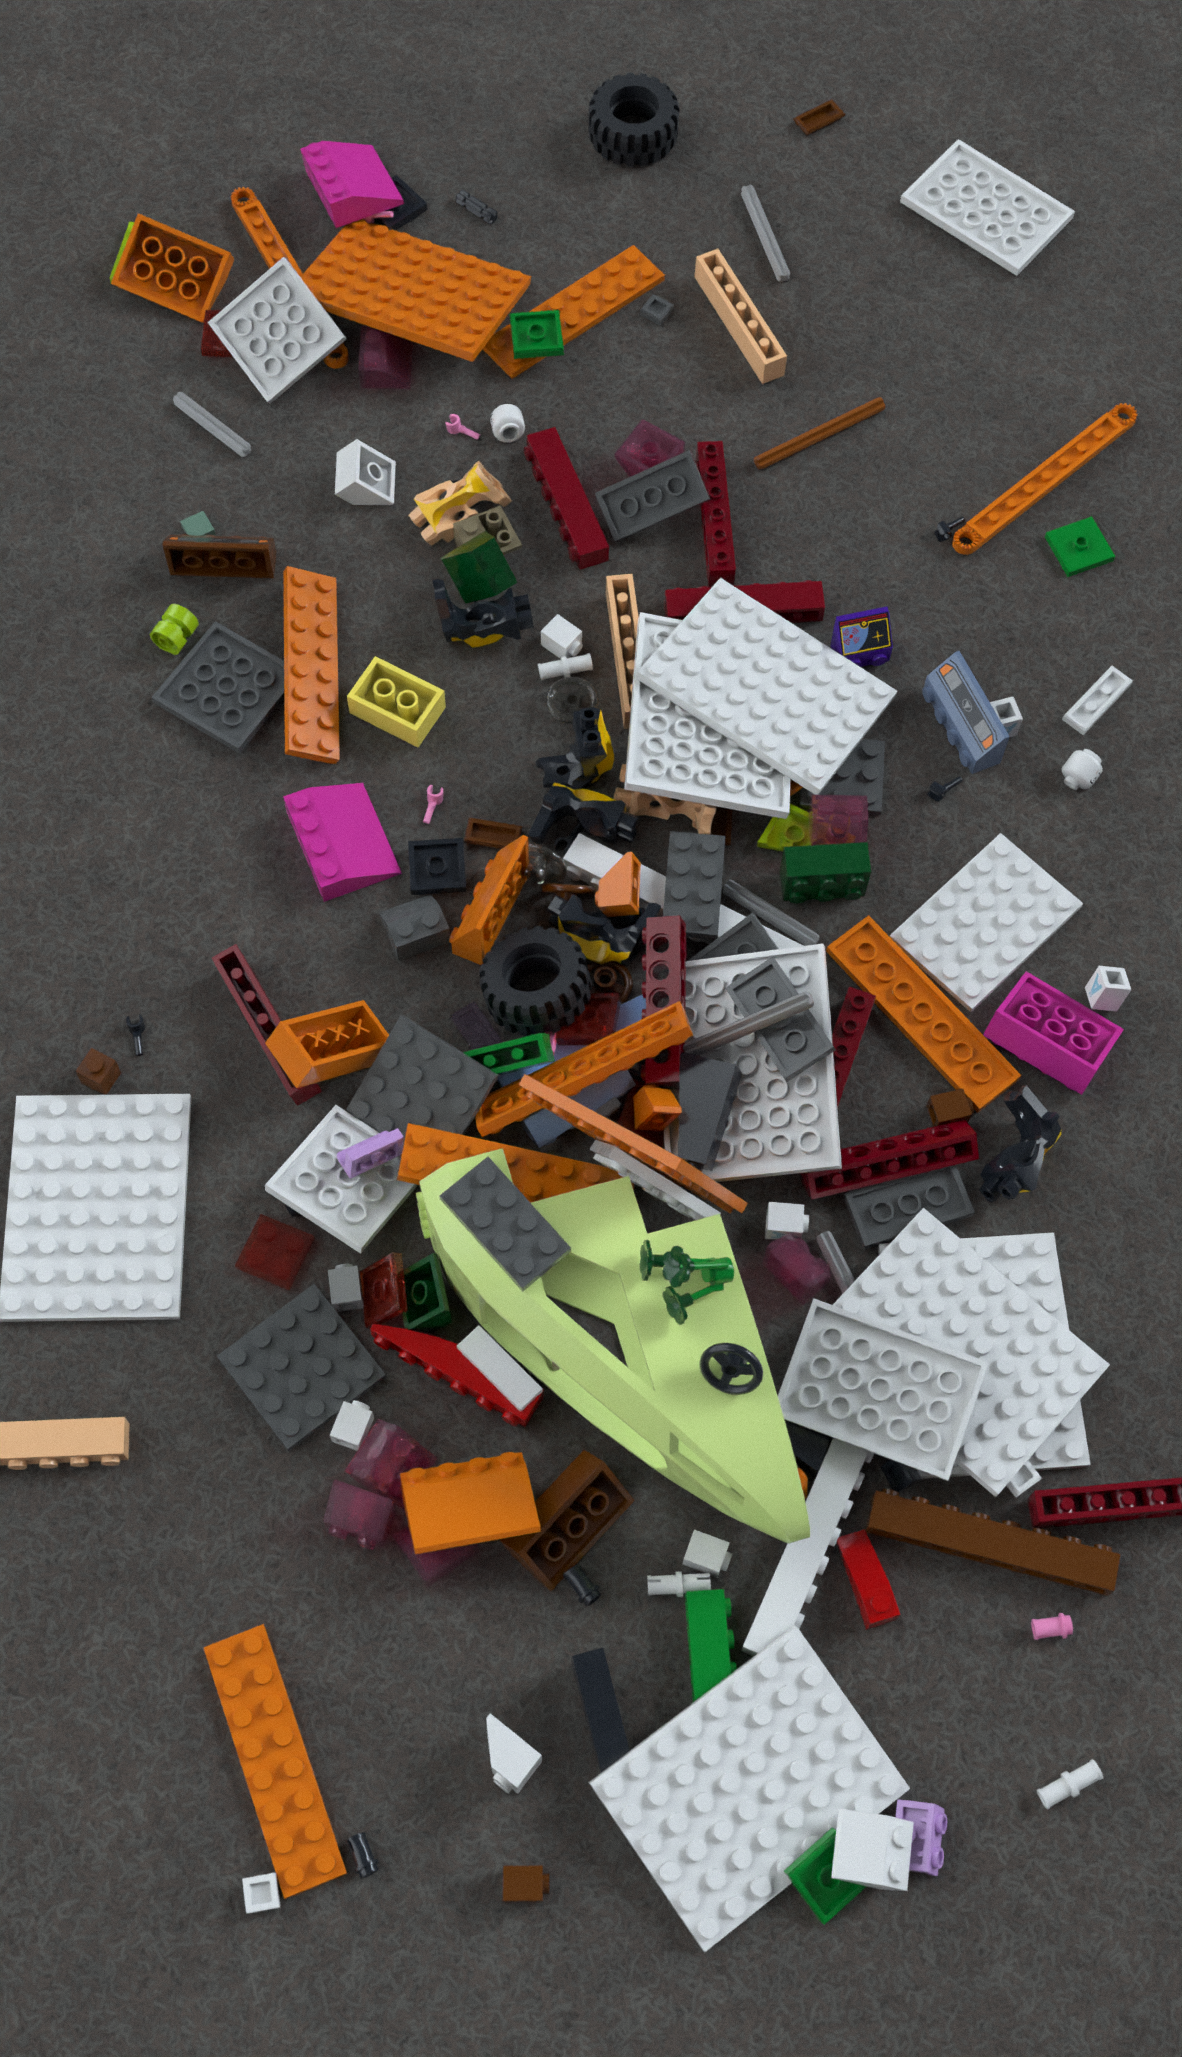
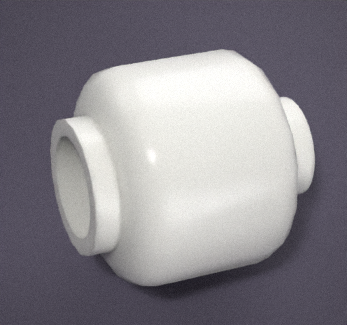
M503 404L492 412L491 426L494 436L499 441L510 443L521 438L525 430L522 412L517 406Z
M1076 750L1062 767V774L1065 777L1064 783L1074 790L1078 788L1089 789L1103 771L1100 764L1102 760L1091 750Z

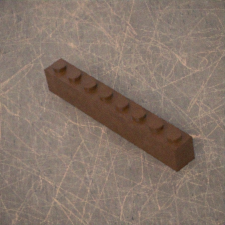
M881 1489V1492L875 1491L872 1496L865 1529L866 1533L1109 1596L1115 1590L1121 1554L1112 1552V1548L1109 1546L1094 1544L1091 1547L1081 1544L1082 1541L1075 1537L1064 1536L1061 1539L1051 1536V1532L1044 1529L1033 1528L1032 1531L1020 1528L1021 1525L1014 1521L1003 1520L1002 1523L991 1521L990 1516L983 1513L973 1512L972 1515L961 1513L958 1507L943 1504L941 1507L930 1505V1501L925 1498L911 1497V1499L899 1497V1493L891 1489Z

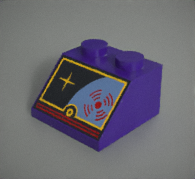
M888 607L836 616L830 644L831 648L859 667L867 665L881 666L890 661L893 645Z

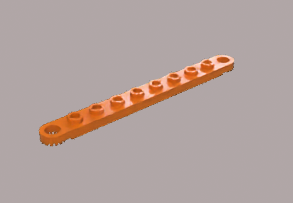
M240 187L238 190L235 189L231 195L232 206L269 269L285 257L301 277L303 273L260 201L256 198L253 190H249L248 187L247 189L245 187H242L243 189ZM245 197L249 199L247 200V202L244 201L245 203H240V201L238 202L240 198ZM342 342L323 361L330 368H342L348 363V350ZM333 353L342 354V356H340V359L338 357L337 360L336 358L333 359L332 357H330V355Z
M1127 403L1117 404L1111 411L1101 416L969 520L965 526L958 529L954 534L952 545L955 551L963 555L974 553L1135 424L1137 418V410H1134V406L1131 407ZM1124 413L1128 415L1129 420H1122V418H1120L1118 414ZM969 538L972 543L967 546V544H961L959 539Z

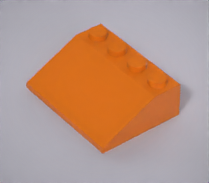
M138 213L111 284L204 323L227 280L235 259L230 252Z
M522 835L499 850L494 860L490 859L485 868L486 876L483 882L479 881L477 883L471 905L467 904L462 912L461 920L463 921L459 928L455 927L450 935L449 942L452 945V954L479 965L484 964L483 959L486 953L491 951V947L494 945L529 876L527 836Z
M506 1452L491 1458L477 1457L468 1462L456 1464L443 1463L439 1467L427 1469L414 1468L408 1472L400 1473L404 1508L415 1554L541 1532L528 1470L522 1452Z

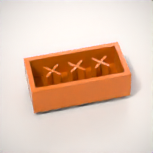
M362 1000L280 1021L265 1044L295 1087L300 1088L371 1067L389 1034L366 1002Z

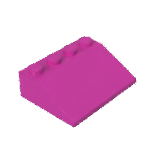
M321 141L311 143L300 149L308 177L336 228L404 204L399 191L372 145Z
M363 783L309 787L283 797L286 812L324 902L402 874Z
M1026 971L996 1010L983 1035L994 1044L1005 1048L1019 1059L1030 1063L1044 1074L1050 1075L1065 1084L1067 1088L1082 1095L1124 1029Z

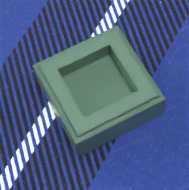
M204 511L180 521L181 527L187 535H216L215 529Z

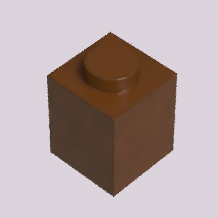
M91 1048L77 1068L76 1073L81 1084L102 1095H107L120 1076L121 1071L116 1060Z
M964 1089L930 1096L926 1105L933 1127L963 1119L968 1123L974 1113L973 1103L970 1097L966 1098Z
M543 1865L503 1866V1903L543 1902V1894H549V1873H543Z

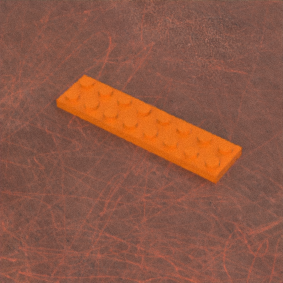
M632 245L529 312L559 310L564 346L663 282L665 275ZM510 324L493 334L483 348L512 379L545 358L514 359Z
M287 566L283 571L285 754L336 764L340 760L336 578Z
M869 915L827 946L826 952L864 992L876 995L874 1003L956 1090L964 1089L966 1098L970 1097L973 1108L977 1113L1020 1080L1022 1075Z
M678 1001L528 1074V1076L565 1096L577 1095L583 1088L593 1083H601L610 1075L620 1070H628L635 1063L645 1058H653L662 1050L672 1045L684 1043L688 1037L693 1035L686 1012L681 1002ZM522 1078L487 1095L475 1116L476 1126L482 1137L488 1134H496L505 1126L515 1121H523L531 1113L540 1109H546L525 1096L528 1091L519 1086Z
M408 1123L397 1175L398 1181L420 1185V1180L447 1163L503 1148L513 1184L530 1203L623 1178L617 1171L609 1167Z
M262 1624L203 1647L284 1899L346 1875L347 1871L265 1625Z

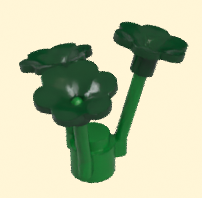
M644 1240L643 1245H641L640 1273H642V1280L648 1281L653 1267H664L663 1276L666 1280L670 1281L671 1286L666 1287L662 1295L669 1315L675 1319L678 1325L684 1324L685 1320H687L688 1315L685 1308L693 1305V1301L712 1292L723 1291L724 1283L733 1281L734 1267L729 1257L690 1258L680 1246H673L671 1251L660 1255L652 1253L649 1240ZM694 1270H701L704 1282H709L710 1286L692 1294L686 1293L680 1296L676 1293L674 1288H679L683 1282H688L690 1273Z

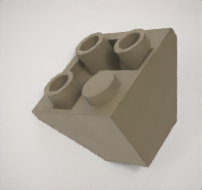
M501 506L453 523L454 542L457 547L486 531L495 538L503 555L522 548V544Z

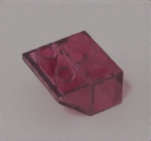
M377 1419L345 1472L362 1486L405 1510L400 1473L408 1472L414 1468H431L437 1457L399 1426Z

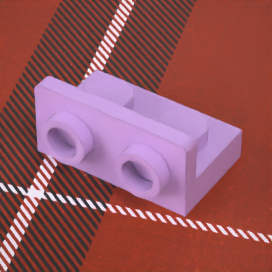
M398 1128L390 1132L383 1131L338 1152L337 1159L351 1179L400 1156L404 1137Z
M898 1799L896 1818L914 1822L909 1871L937 1876L938 1868L942 1867L944 1852L941 1848L942 1834H945L947 1829V1816L944 1814V1808L932 1803Z

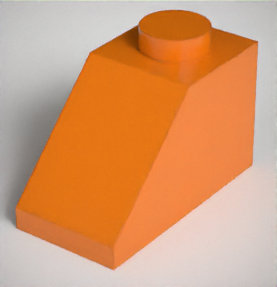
M627 852L599 880V890L595 893V903L597 908L607 917L639 914L641 862L633 852Z
M645 1085L633 1096L635 1130L663 1131L682 1113L681 1106L672 1091L660 1088L659 1085Z

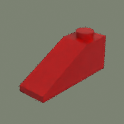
M865 1529L838 1537L836 1543L866 1629L895 1621L900 1616V1611L890 1583Z

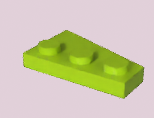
M790 804L787 819L772 817L758 840L757 847L783 851L784 847L854 843L856 836Z

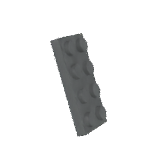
M690 450L595 493L615 542L711 500Z
M670 831L663 916L680 915L686 924V937L711 940L718 938L725 836Z
M771 957L725 988L744 1018L798 995V992L774 957ZM809 1009L754 1032L786 1082L836 1050Z
M486 1157L440 1195V1200L522 1292L571 1252V1247L489 1157Z
M956 1165L846 1192L843 1196L863 1250L893 1241L923 1208L943 1225L972 1217L975 1213Z

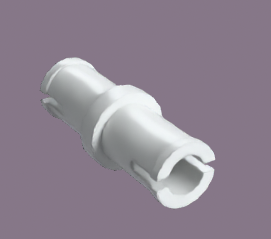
M590 653L572 658L563 656L561 660L539 663L538 669L542 681L563 675L566 678L570 677L572 673L593 670Z
M682 1571L675 1572L676 1575H648L649 1596L677 1594V1597H683L686 1591L711 1590L710 1572L682 1574Z
M1092 1759L1070 1773L1067 1771L1061 1773V1778L1038 1789L1037 1794L1045 1808L1049 1809L1069 1796L1074 1798L1080 1795V1790L1103 1779V1774L1097 1763Z

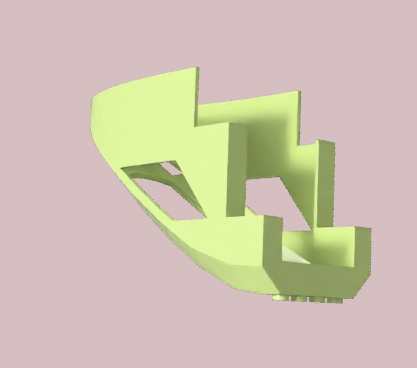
M503 1148L447 1163L419 1181L421 1192L416 1193L422 1232L424 1239H431L433 1249L438 1255L439 1263L448 1284L487 1333L528 1371L594 1426L639 1459L724 1514L788 1544L810 1538V1525L804 1493L787 1427L757 1326L720 1214L647 1234L629 1176L531 1202L536 1210L571 1247V1252L522 1292L440 1200V1195L486 1157H489L513 1183ZM644 1240H649L652 1253L660 1255L671 1251L673 1246H680L690 1258L729 1257L734 1267L733 1281L724 1283L723 1291L712 1292L693 1301V1305L685 1308L688 1315L687 1320H685L684 1324L678 1325L675 1319L669 1315L662 1295L665 1288L671 1286L670 1281L666 1280L663 1276L664 1267H653L648 1281L642 1280V1273H640L641 1245H643ZM694 1270L690 1273L688 1282H683L679 1288H674V1290L680 1296L686 1293L692 1294L710 1286V1283L704 1282L701 1270ZM547 1296L614 1324L627 1366L563 1312ZM718 1343H733L747 1348L759 1359L762 1365L763 1379L761 1384L754 1391L742 1395H732L717 1390L705 1380L700 1371L699 1365L702 1353L708 1347ZM712 1357L709 1362L710 1370L720 1379L723 1374L721 1371L722 1366ZM552 1362L559 1367V1370H552ZM739 1375L736 1378H732L729 1384H746L751 1381L753 1375Z

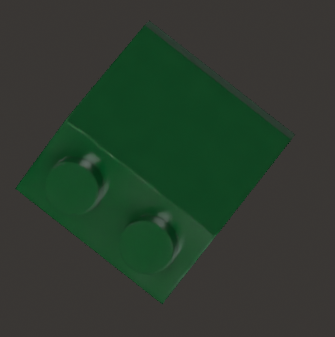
M486 531L440 558L465 604L497 596L518 583L497 541Z
M437 1253L428 1255L394 1275L405 1329L432 1333L452 1323Z

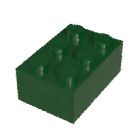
M868 842L784 847L779 871L783 901L798 904L810 899L828 902L834 898L857 900L865 896L871 875Z

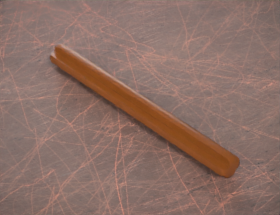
M881 397L875 398L754 457L755 466L758 470L764 469L885 409L883 399Z

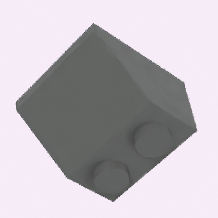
M431 894L379 912L398 961L449 943V926L439 904Z

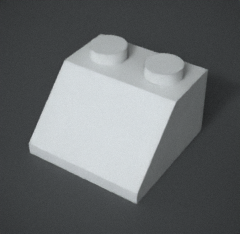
M356 439L337 452L335 495L352 505H393L396 462Z
M489 1714L486 1722L494 1783L508 1794L512 1789L518 1794L541 1764L542 1755L492 1714Z
M839 1809L831 1878L881 1890L907 1891L914 1822L887 1815Z

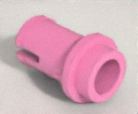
M1059 1613L1058 1617L1031 1619L1035 1640L1062 1636L1065 1639L1067 1635L1073 1634L1070 1615L1064 1616L1063 1613Z

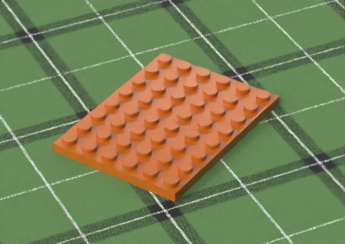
M360 219L346 224L303 273L301 279L326 312L473 362L530 285L531 276L522 274L517 270L501 267L496 263L478 259L473 255L457 252L452 248L433 244L428 240L418 239L407 233L389 230L384 225L366 223L365 219Z
M524 1074L519 1086L528 1091L525 1095L527 1098L535 1101L588 1136L619 1148L671 1182L686 1188L704 1200L707 1199L730 1214L733 1209L743 1213L748 1204L747 1202L683 1159Z

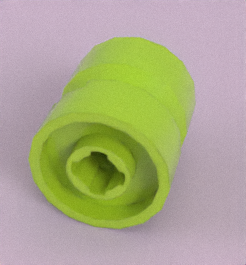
M170 604L162 616V621H158L151 631L150 638L160 649L177 655L186 644V638L191 637L199 622L195 615L185 607L178 604Z

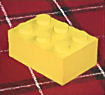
M376 656L347 695L350 714L416 747L420 746L446 708L444 690Z

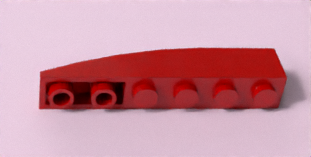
M373 1324L370 1328L371 1335L374 1338L373 1342L386 1351L389 1348L394 1349L400 1353L398 1357L411 1366H414L415 1363L425 1368L424 1372L429 1377L437 1381L443 1378L451 1383L449 1387L462 1396H465L466 1393L476 1398L475 1402L477 1405L487 1411H491L492 1408L503 1414L501 1418L514 1427H517L518 1424L526 1427L544 1398V1389H542V1392L520 1412L457 1349L458 1344L436 1336L403 1328Z

